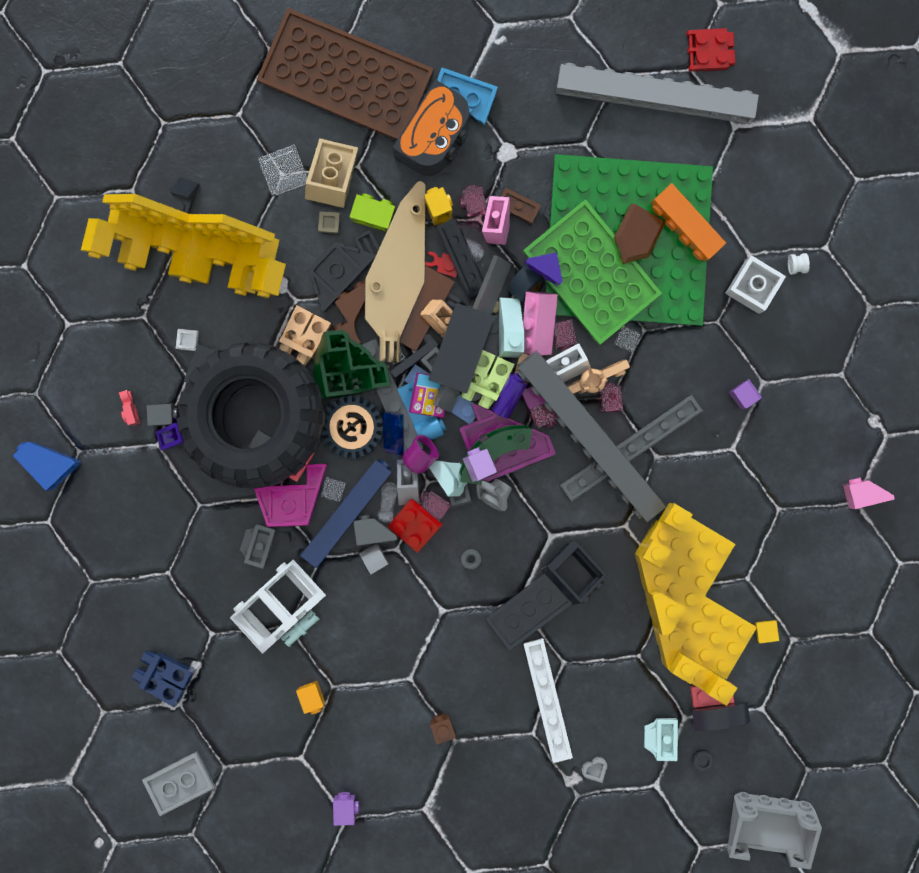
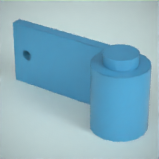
M415 381L398 388L397 390L417 434L425 435L430 440L444 435L443 431L446 430L442 419L437 420V417L409 413Z

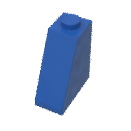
M35 442L21 443L16 448L17 452L13 455L46 491H53L81 464L78 459Z

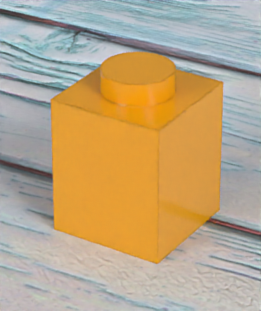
M318 681L301 686L296 690L304 714L310 712L313 715L322 711V707H324L326 702Z

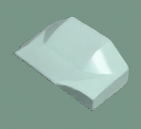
M436 460L430 466V470L448 496H460L467 484L460 482L458 477L461 464Z
M656 718L653 723L645 726L644 747L654 754L657 761H677L678 720L676 718Z

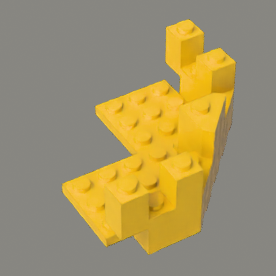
M104 194L102 203L110 205L109 208L111 209L108 222L101 219H88L81 250L88 252L89 257L100 259L101 256L109 257L114 239L122 241L117 262L125 264L124 268L136 271L137 268H145L149 249L152 247L166 254L173 252L168 275L179 278V281L185 283L194 281L209 285L213 264L222 267L226 264L232 266L227 288L235 290V294L246 296L247 293L255 294L256 291L258 296L269 298L270 295H279L286 264L275 260L279 239L274 238L275 234L224 214H188L137 194Z
M669 503L660 519L654 520L635 552L662 664L674 675L689 684L692 683L709 696L727 706L737 687L725 679L728 678L757 627L707 598L705 595L735 544L691 518L693 514L674 503Z

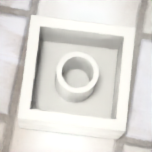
M751 255L745 260L725 294L760 314L767 309L786 276Z

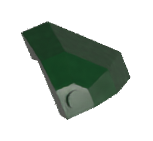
M344 330L327 331L322 334L314 359L313 378L317 385H319L323 397L322 400L336 399L391 386L387 365L374 358L370 351L360 343L357 344L349 337L350 335Z

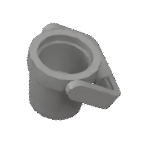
M494 479L491 484L482 481L481 485H476L478 499L502 512L507 509V499L512 490L510 486L498 479Z

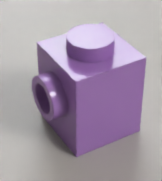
M349 792L338 793L333 800L334 826L354 825L356 814H359V801H355V795H350Z

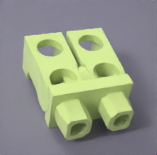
M483 350L468 394L462 392L461 397L472 401L475 392L482 394L478 405L489 409L493 401H497L515 364L497 356L495 358V355Z

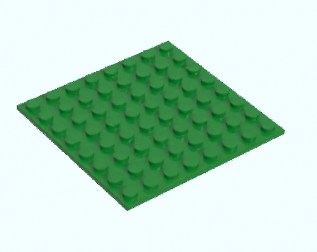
M555 154L550 228L585 199L614 235L630 204L640 206L665 223L666 221L662 216L654 213L650 203L671 183L709 223L713 166ZM666 224L649 258L636 260L662 294L630 321L702 326L707 261L703 262L696 259L692 253L693 250L689 246H685L679 240V235L676 231L670 230ZM546 281V292L557 294ZM557 296L556 316L575 317L561 298Z

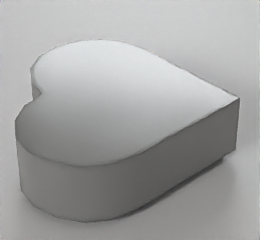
M595 757L592 762H585L582 765V774L587 779L603 783L607 762L602 757Z

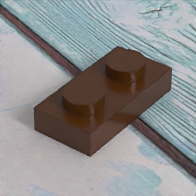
M505 188L501 197L510 198V214L532 225L541 205Z

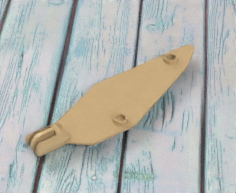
M422 181L417 182L400 202L365 278V320L380 337L379 361L382 362L386 358V362L394 360V362L399 363L400 336L424 284L425 184ZM413 207L417 208V213L413 211Z

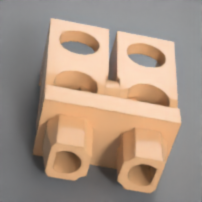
M296 305L279 340L281 342L279 349L288 352L290 355L293 349L299 352L296 359L306 367L311 358L314 359L323 332L330 331L333 324Z

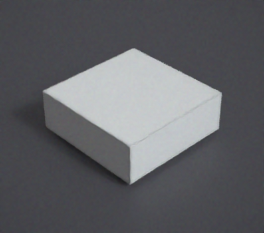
M178 329L176 349L195 351L198 345L199 331Z

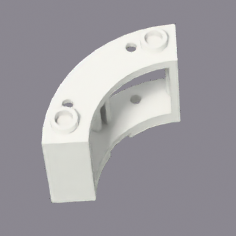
M294 560L289 564L285 562L276 569L277 574L247 602L241 601L233 609L235 613L230 617L262 654L326 596ZM285 574L309 599L293 615L268 590ZM259 598L283 623L272 634L248 609Z

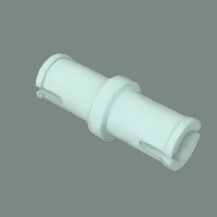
M310 610L281 639L290 647L301 635L307 633L306 631L319 620V617Z

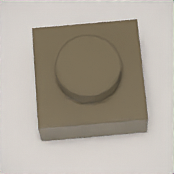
M320 211L318 232L339 234L340 213Z

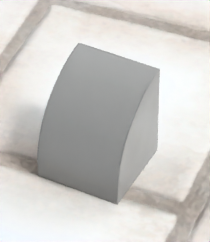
M378 543L360 552L361 558L370 574L389 564Z

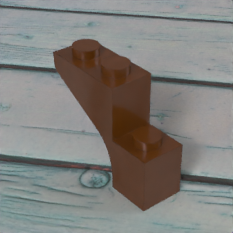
M364 281L357 283L354 286L355 289L348 293L346 291L337 297L338 300L335 303L347 320V323L344 324L342 322L333 328L334 331L344 330L350 335L349 337L361 345L362 343L356 333V323L365 307Z

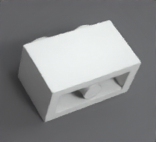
M579 344L546 361L564 383L591 369L589 361Z

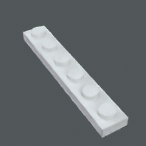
M541 638L525 642L523 644L552 761L555 763L571 759L573 757L544 640Z

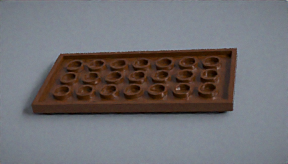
M287 8L256 80L260 84L397 141L420 105L433 75L434 68Z

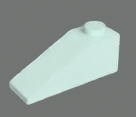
M499 298V357L519 358L524 353V327L520 300Z

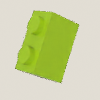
M368 194L356 195L350 220L351 222L387 232L395 215L396 208L388 200L382 199L380 202L374 200V197Z

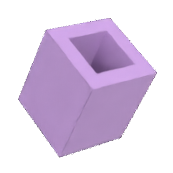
M479 447L467 452L468 456L463 458L472 482L479 481L497 472L487 449L480 451Z

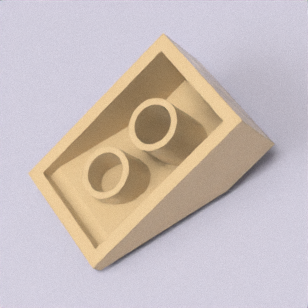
M319 138L306 181L305 199L344 208L358 147Z

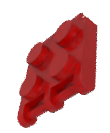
M727 28L688 30L686 32L687 37H689V48L687 51L690 54V66L688 67L690 72L728 70L729 66H734L735 50H728L734 47V32H727ZM693 37H695V47H693ZM694 54H696V65H694Z

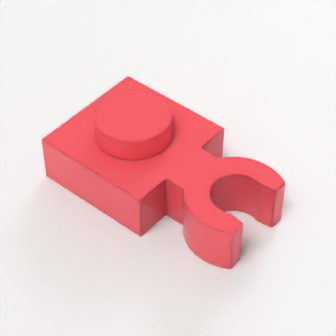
M131 391L119 392L123 402L121 414L124 422L130 426L141 424L136 405L133 404Z

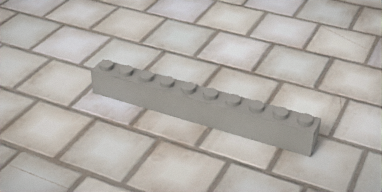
M573 63L561 64L556 94L746 124H751L756 117L759 95L753 94L752 91L748 90L738 92L733 91L729 87L719 89L709 84L699 86L694 85L690 81L680 83L674 82L671 78L661 80L655 79L651 75L641 77L635 76L632 72H624L622 74L616 73L612 69L596 70L593 66L577 67Z

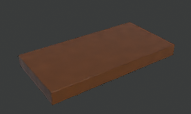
M425 265L424 284L400 336L401 344L414 351L418 350L424 336L431 327L420 315L431 300H443L445 302L455 281Z

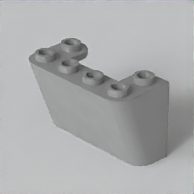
M740 792L734 795L727 847L729 858L750 861L748 848L786 853L790 867L811 869L822 827L815 809L807 801H793L786 798L779 799L766 795L759 796ZM736 849H739V850H741L743 853H737V852H735V850H736ZM795 857L800 858V859H802L804 862H799V861L795 860L794 858H795Z

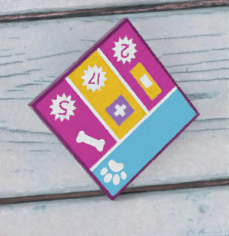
M416 372L409 413L444 418L445 410L433 405L441 385L429 381V374Z

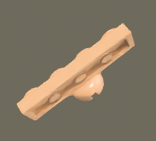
M623 359L601 370L588 369L582 374L581 379L566 386L572 393L578 392L581 394L586 391L597 393L603 390L608 377L612 375L615 377L621 376L626 373L625 369L630 368L627 360Z

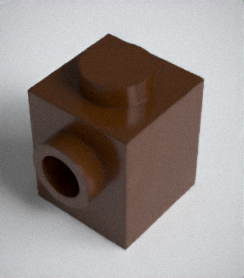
M439 714L433 717V720H430V727L436 745L456 738V731L450 714Z

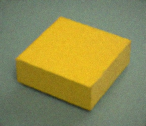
M776 620L755 622L758 643L779 641Z

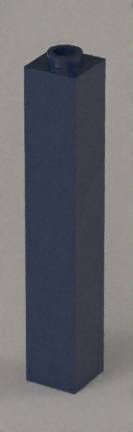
M375 460L300 555L315 568L320 566L393 473L390 471L391 466L384 460H381V462Z

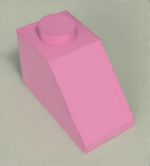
M490 196L482 233L486 243L506 245L510 227V198Z
M861 478L851 479L849 484L843 485L849 509H858L894 500V495L871 481H862Z

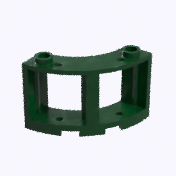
M527 425L503 426L483 435L469 451L478 447L480 451L487 449L493 462L507 452L521 449L529 450L532 429ZM462 461L458 474L460 482L481 485L482 479L472 482L465 463Z

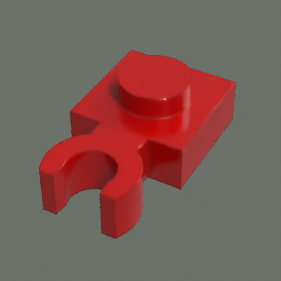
M428 252V256L433 257L434 261L432 263L425 262L427 267L434 268L436 266L438 267V273L456 279L458 273L449 254L443 253L442 257L439 258L436 253Z

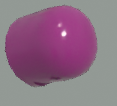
M418 435L413 440L412 445L404 452L403 463L410 471L421 474L426 472L438 459L439 453L434 443L428 437ZM417 441L426 444L430 448L431 452L429 455L420 448Z

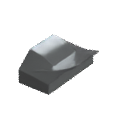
M256 524L251 529H246L240 551L245 557L244 563L262 569L265 568L274 543L276 529Z

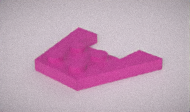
M327 464L307 465V485L267 486L254 489L267 527L309 526Z

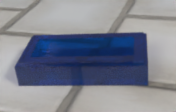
M384 412V452L401 455L404 453V414Z

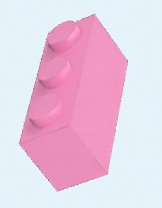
M526 292L523 318L524 353L531 354L537 350L541 355H552L558 294Z

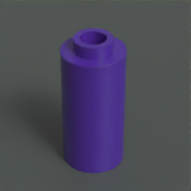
M517 372L515 374L511 373L492 410L501 417L510 418L528 385L527 380L524 381Z

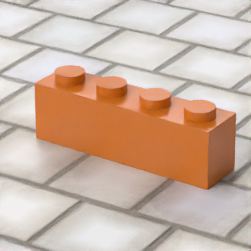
M672 183L650 203L654 213L665 219L666 226L670 230L676 231L679 235V240L693 250L694 257L699 261L705 262L709 260L726 244L721 236Z

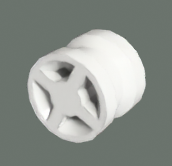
M802 253L800 256L795 254L789 255L788 270L791 275L797 272L808 273L809 257L807 253Z

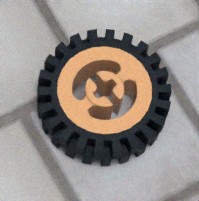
M359 396L341 397L339 400L332 402V405L326 409L325 425L321 431V435L324 438L323 441L328 445V448L335 452V454L345 458H360L374 451L378 444H380L384 434L383 417L379 409L372 402ZM349 413H359L367 424L365 434H362L363 426L361 423L356 425V432L349 431L347 433L348 436L357 437L355 442L346 441L339 432L341 420L344 422L342 426L343 431H347L350 428L349 423L355 424L359 421L355 418H348Z

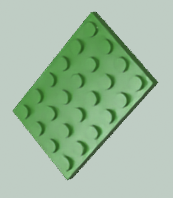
M585 199L522 252L527 258L557 252L563 281L558 287L548 280L546 281L597 344L601 345L662 293L636 261L622 264L621 253L614 240L615 235Z

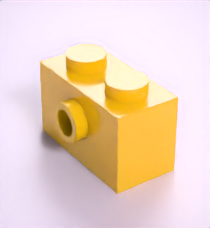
M438 187L429 189L424 198L434 226L453 219L451 207L453 203L450 195H446L443 187L440 189Z

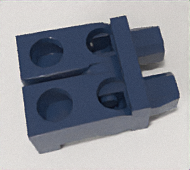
M146 651L141 658V662L149 665L147 671L137 668L132 675V679L139 683L138 688L175 707L180 703L197 669L186 666L162 652L156 654Z

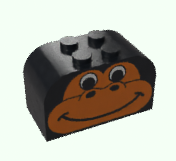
M435 79L392 147L394 158L421 175L432 176L440 173L448 162L451 163L457 154L455 152L459 145L462 146L467 139L469 106L466 99Z

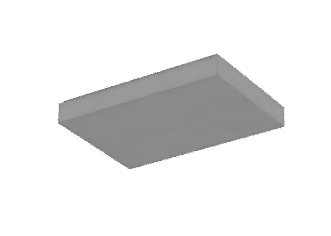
M198 751L142 779L159 816L216 787Z

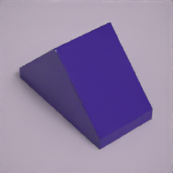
M557 252L528 258L524 263L525 266L557 287L563 281Z
M177 422L156 431L161 451L185 444L182 435L178 432Z

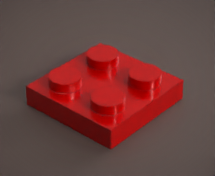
M411 498L388 525V528L418 553L442 524Z

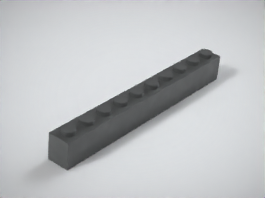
M537 350L518 364L520 370L517 373L524 381L528 379L533 385L530 387L537 397L541 395L546 400L543 403L550 412H556L559 416L556 418L563 428L567 426L571 430L569 434L576 443L581 442L584 446L582 451L589 459L593 457L596 460L595 466L602 474L606 472L610 477L608 482L614 489L618 487L621 490L622 494L620 496L627 504L631 502L635 507L633 512L639 519L644 518L648 522L666 508L662 500Z

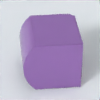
M749 379L729 392L740 409H746L762 398Z

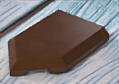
M630 204L614 236L615 243L618 245L621 253L622 264L649 258L665 225L663 220L636 204Z

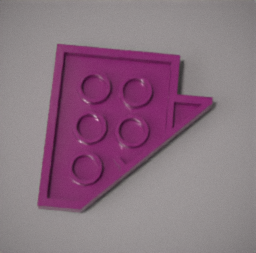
M473 403L471 406L477 421L459 427V430L469 451L476 441L488 432L503 426L524 424L501 417L495 412ZM531 428L532 434L529 450H513L501 455L493 461L497 472L483 478L482 481H491L555 455L556 453L549 435Z

